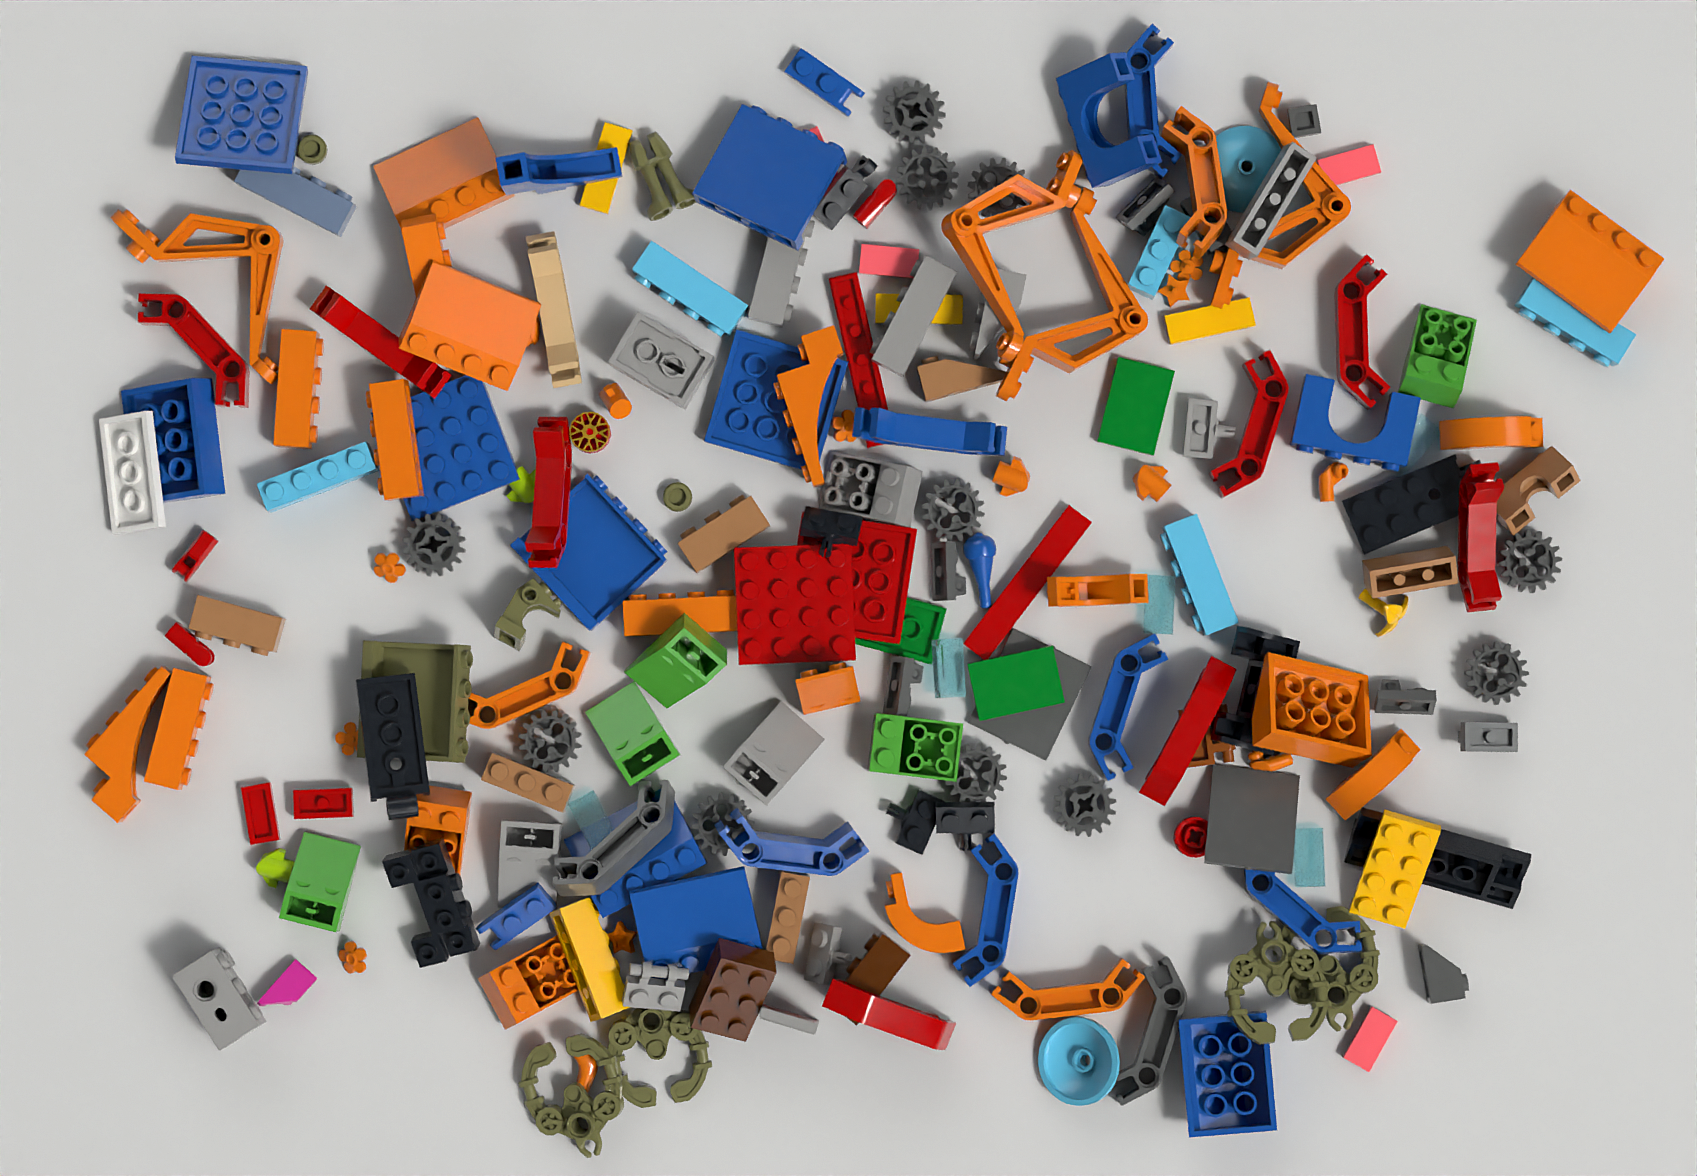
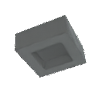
M1317 104L1287 109L1290 132L1294 138L1321 134Z

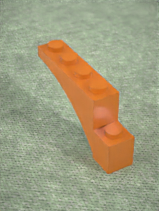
M834 325L802 335V343L797 346L802 361L808 360L809 364L778 374V382L773 383L778 400L784 399L787 410L782 411L787 427L793 426L797 436L792 439L796 454H803L806 465L801 466L806 483L812 482L814 488L825 484L817 446V422L820 402L832 367L837 358L843 356V350Z
M161 666L159 669L154 667L144 678V681L147 682L140 691L135 689L126 698L125 703L127 706L122 712H114L105 724L108 728L101 735L96 733L86 744V747L89 749L84 755L110 777L109 780L104 778L97 784L93 790L96 795L91 800L117 823L123 822L141 801L137 797L136 765L139 744L151 709L162 690L170 681L172 671L166 666Z

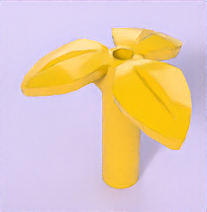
M1366 589L1359 595L1360 600L1386 618L1387 624L1380 632L1375 634L1377 637L1391 632L1397 626L1399 619L1403 618L1408 608L1409 599L1407 595H1404L1400 606L1397 604H1386L1379 598L1372 599Z

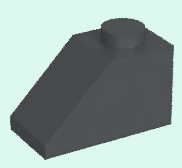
M1418 944L1427 1002L1434 1004L1465 999V991H1469L1466 973L1462 974L1459 967L1428 945Z

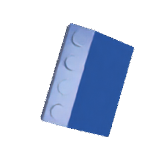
M187 378L122 390L121 397L124 415L141 411H153L163 503L225 494L212 378Z
M661 789L655 791V797H652V802H659ZM638 801L564 839L571 856L585 857L637 809ZM674 801L673 825L669 834L607 891L599 895H591L602 918L631 904L629 891L673 882L708 863L676 801ZM659 816L653 818L650 823L657 821ZM598 872L590 875L589 879L596 877Z
M744 866L629 891L644 962H651L652 965L656 966L677 964L678 968H689L690 974L705 970L718 938L763 949ZM650 977V978H657V979H665V978H659V977Z
M1266 1010L1252 1011L1247 1014L1253 1023L1268 1022ZM1227 1014L1179 1019L1189 1138L1277 1131L1270 1044L1259 1045L1251 1041L1237 1028L1232 1018L1227 1017Z

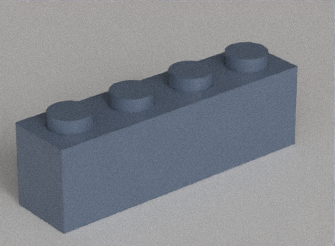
M296 167L293 168V174L239 170L234 180L237 185L339 237L342 236L357 207L351 202L353 198L351 195L339 189L335 193L325 189L327 185L325 182L313 176L309 180L300 176L301 170Z

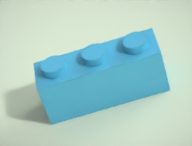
M1166 205L1164 206L1127 284L1130 290L1153 300L1179 246L1176 243L1178 233L1191 218L1190 216Z

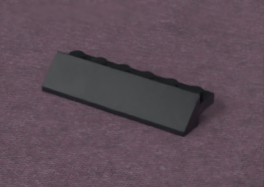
M1364 807L1361 808L1358 818H1355L1344 858L1345 863L1364 867L1383 814L1382 812ZM1441 829L1422 884L1513 909L1521 891L1523 878L1531 863L1532 854Z

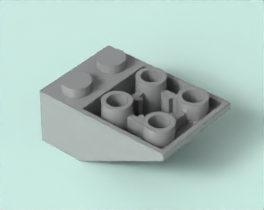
M997 269L1016 313L1021 304L1026 274ZM986 298L984 303L978 304L975 323L980 324L979 332L973 331L969 351L974 352L973 359L978 360L1004 328Z
M831 452L819 508L910 528L923 471L906 465Z
M781 701L723 765V768L767 806L825 739Z
M501 820L498 908L504 907L537 883L556 902L557 907L558 892L552 883L553 876L559 875V871L554 866L555 858H560L562 824Z

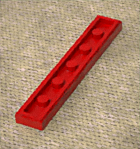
M857 272L828 278L857 406L867 410L871 408L888 410L879 366L872 362L874 355L869 353L873 346V340ZM865 440L867 449L885 445Z
M1068 505L963 644L983 660L988 659L1046 584L1047 577L1052 576L1092 522Z

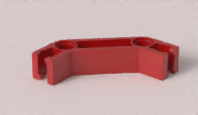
M1366 254L1337 284L1334 299L1337 379L1345 390L1364 408L1369 410L1375 405L1376 401L1374 399L1370 400L1359 388V385L1367 379L1380 389L1379 393L1381 395H1384L1391 387L1369 367L1367 295L1382 281L1387 273L1383 269H1376L1373 272L1376 278L1369 285L1365 286L1356 277V274L1363 265L1367 266L1369 264L1371 266L1374 263V260ZM1351 284L1357 288L1358 295L1355 299H1349L1344 295L1343 288L1345 285ZM1354 366L1358 368L1360 372L1358 381H1350L1346 377L1347 367Z
M327 285L309 308L434 399L452 376L438 366V364L399 349L398 336Z
M139 293L138 302L142 303V307H148V302L163 304L161 316L147 317L144 315V312H138V323L141 325L171 326L215 372V405L218 407H230V402L225 401L227 384L231 383L239 384V400H234V406L248 408L249 366L203 315L180 295ZM182 303L184 307L183 314L180 317L173 318L170 315L172 305ZM236 362L240 365V373L236 377L230 378L226 374V369L229 364Z
M1271 350L1258 356L1260 361L1266 360L1272 376L1267 377L1265 380H1261L1252 367L1256 363L1254 358L1242 365L1256 393L1235 459L1209 472L1213 482L1218 481L1219 473L1229 469H1234L1235 475L1239 479L1238 483L1227 490L1224 485L1219 487L1220 490L1218 492L1221 498L1253 483L1264 472L1289 389L1287 380ZM1275 382L1279 385L1280 394L1278 397H1270L1266 393L1265 386L1267 383ZM1250 460L1255 464L1256 472L1254 475L1247 476L1241 471L1243 461Z
M539 417L537 420L539 427H534L533 429L536 472L532 527L525 541L527 552H532L531 557L528 559L529 568H557L567 543L572 445L567 417Z
M1498 462L1469 465L1459 486L1458 578L1467 613L1495 610L1497 607L1496 601H1500L1502 598L1495 570L1497 501L1504 490L1502 479L1498 478L1494 482L1496 472L1500 470Z
M1213 656L1209 658L1161 752L1147 773L1146 781L1139 791L1140 794L1163 806L1166 805L1181 781L1224 700L1237 671L1236 668Z
M832 979L822 1007L854 1021L935 1050H946L956 1026L955 1022L939 1018V1015L935 1013L921 1011L868 992L840 979Z

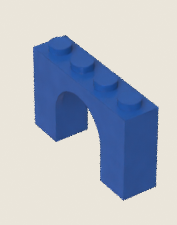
M1126 52L1109 53L1056 78L1059 87L1058 92L1068 114L1067 120L1072 127L1077 142L1076 147L1081 154L1086 169L1085 174L1092 188L1110 186L1162 163L1154 135L1136 136L1119 145H1113L1104 138L1098 126L1097 112L1102 98L1111 90L1135 80Z
M1310 374L1304 376L1290 445L1296 446V451L1313 454V449L1324 451V457L1341 460L1342 455L1353 457V463L1370 466L1371 461L1382 464V469L1399 472V467L1405 468L1407 466L1421 400L1420 397L1391 392L1388 398L1384 423L1379 434L1371 441L1365 443H1351L1340 438L1333 431L1329 422V406L1335 380Z

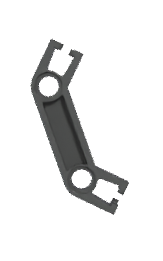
M648 780L639 781L637 809L585 857L555 858L554 866L561 874V879L559 875H554L552 885L560 896H587L604 893L669 834L673 825L675 790L668 780H660L661 794L659 802H652V797H655V792L651 787L652 782ZM659 816L657 821L650 823L653 818ZM598 872L596 877L589 879L590 875ZM568 874L577 875L575 878L567 879Z
M1168 956L1157 961L1159 966L1166 965L1171 977V981L1163 984L1161 987H1158L1150 974L1155 971L1153 965L1141 969L1155 998L1134 1063L1120 1070L1116 1080L1117 1082L1133 1076L1137 1084L1135 1089L1124 1096L1121 1093L1116 1095L1121 1106L1159 1086L1178 1031L1179 1019L1182 1018L1186 1006V989ZM1170 988H1176L1180 994L1178 1001L1174 1004H1168L1164 1000V994ZM1146 1067L1152 1068L1154 1071L1153 1080L1148 1083L1141 1082L1138 1077L1140 1070Z

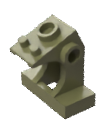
M534 578L516 590L505 612L500 616L495 625L494 638L520 651L526 638V629H524L522 624L524 617L531 611L542 610L559 619L561 602L558 598L555 600L550 598L553 594L545 583L541 582L538 584Z

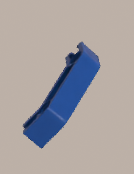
M1152 23L1127 52L1135 80L1124 84L1128 140L1136 136L1154 135L1158 149L1169 156L1171 162L1175 165L1182 154L1159 135L1154 68L1172 48L1174 42L1169 37L1166 40L1163 39L1161 42L1163 47L1155 55H1151L1147 49L1143 48V45L1150 36L1154 37L1155 34L1158 35L1160 32ZM1134 56H1141L1145 59L1146 66L1142 69H1136L1131 65L1130 60ZM1158 164L1148 168L1149 171L1160 179H1163L1169 172L1165 167L1162 169Z
M855 408L852 437L880 444L967 455L1005 456L1007 427L996 426V423L964 422L901 414L881 408H871L870 410Z
M1152 634L1121 650L1113 660L1088 739L1089 748L1106 781L1116 776L1115 772H1109L1104 760V756L1112 753L1114 750L1125 765L1121 768L1124 773L1134 768L1120 739L1141 673L1168 660L1166 653L1162 650L1157 652L1160 658L1147 663H1143L1141 656L1138 654V650L1150 642L1154 643L1155 646L1160 644L1156 634ZM1125 655H1131L1136 660V667L1131 672H1127L1121 667V659ZM1102 733L1109 735L1111 738V746L1104 751L1098 749L1095 743L1097 736Z
M738 808L729 814L732 820L735 819L738 824L742 823L745 831L736 838H732L728 834L730 829L727 825L724 826L721 820L714 824L716 830L743 865L750 867L835 876L870 852L848 821L824 839L755 831ZM853 837L856 840L855 844L844 851H840L839 847L848 839ZM749 843L755 844L752 852H742L745 845ZM827 854H836L833 861L829 863L823 862Z
M992 833L985 839L987 844L993 841L1001 854V858L995 860L991 865L978 852L982 849L980 844L970 850L988 876L977 944L952 962L956 969L960 971L963 969L961 967L962 963L974 956H978L984 966L971 978L968 975L964 977L969 987L999 967L1004 962L1019 872L1016 862L995 833ZM1001 863L1009 864L1012 869L1011 876L1005 880L999 879L995 874L996 867ZM988 945H994L999 950V955L994 961H987L982 956L983 949Z
M1244 869L1245 886L1249 895L1313 951L1319 954L1362 951L1360 940L1354 941V945H1338L1336 931L1353 929L1355 933H1360V921L1329 923L1276 877L1275 872ZM1256 876L1265 877L1269 883L1268 889L1257 891L1252 885L1253 878ZM1319 931L1328 932L1331 936L1330 945L1325 947L1318 945L1315 940L1316 933Z

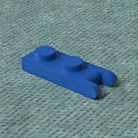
M800 48L784 71L789 77L847 117L852 112L843 104L849 95L853 92L856 96L862 98L865 94L857 86L802 48Z
M537 883L482 921L476 927V930L479 934H482L490 928L498 937L490 946L493 950H497L555 910L556 902Z

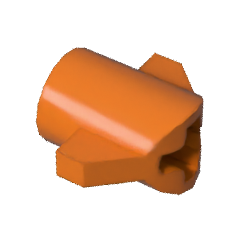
M618 383L608 384L600 391L599 397L613 418L622 419L630 414L632 410L631 402Z
M1014 456L1011 464L999 461L992 482L1001 485L1000 495L1007 497L1027 489L1030 473L1027 471L1022 460Z
M1143 465L1132 478L1135 483L1137 496L1143 501L1149 495L1158 502L1172 485L1163 478L1168 471L1163 466Z

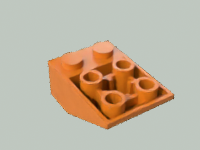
M846 662L828 666L830 672L818 674L817 669L801 672V678L796 679L795 682L803 714H811L861 702L853 666L847 667Z
M429 785L430 795L416 794L419 816L407 818L404 850L443 838L455 873L461 875L472 792Z
M558 935L478 978L505 1030L578 991Z

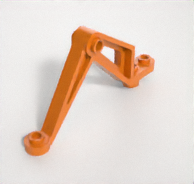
M1267 82L1258 110L1281 149L1291 142L1302 147L1272 113V107L1278 109L1283 92L1278 91V84ZM1316 162L1313 163L1302 182L1312 203L1280 218L1268 240L1312 218H1315L1318 224L1284 251L1277 252L1263 247L1259 255L1250 260L1283 269L1339 223L1343 222L1351 211L1349 198ZM1331 205L1337 206L1339 211H1334ZM1228 247L1227 252L1215 250L1209 272L1219 275L1210 306L1222 309L1224 304H1230L1234 288L1229 287L1232 276L1238 278L1243 262L1238 259L1239 256H1243Z
M1070 150L1068 153L1063 152L1056 162V168H1058L1056 175L1050 180L1046 189L1017 174L949 213L943 218L941 223L944 236L951 242L1007 332L999 337L996 348L998 349V356L1008 362L1012 361L1020 351L1024 340V332L983 234L1052 214L1063 207L1072 208L1081 194V188L1074 185V182L1083 162L1081 155L1074 150ZM1010 193L1029 203L1027 206L984 219H980L978 215L979 211Z
M1086 187L1082 188L1080 197L1072 207L1070 216L1109 313L1027 336L1023 340L1020 351L1012 361L1008 362L1000 357L999 363L1008 367L995 396L1004 401H1007L1009 397L1014 399L1022 385V383L1018 382L1022 371L1027 373L1034 360V357L1030 356L1031 354L1070 374L1138 336L1148 325L1147 313L1138 303L1084 217V214H1091L1097 202L1093 198L1095 192ZM1106 328H1110L1112 332L1110 336L1073 356L1054 346L1056 343Z
M118 209L110 218L133 239L126 249L142 264L150 256L158 262L251 257L249 364L266 381L273 384L278 379L276 371L279 369V366L268 356L263 360L260 355L284 243L282 234L269 225L190 213L159 246L157 244L161 240L149 229L144 232L136 225L139 219L128 209L124 212ZM197 229L245 236L244 243L184 246V243ZM270 237V242L265 245L264 240Z

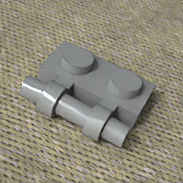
M644 961L641 964L630 963L629 975H636L638 977H626L622 996L623 1007L681 1012L686 987L685 981L677 979L688 980L689 968H678L677 964L656 966L652 965L651 962ZM650 977H659V978H665V979H657V978H650Z

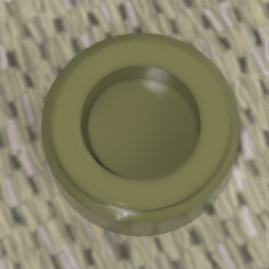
M307 135L300 140L297 151L299 157L305 163L316 165L326 158L328 149L321 137Z
M672 483L664 490L663 501L671 511L682 512L691 505L692 492L683 483Z

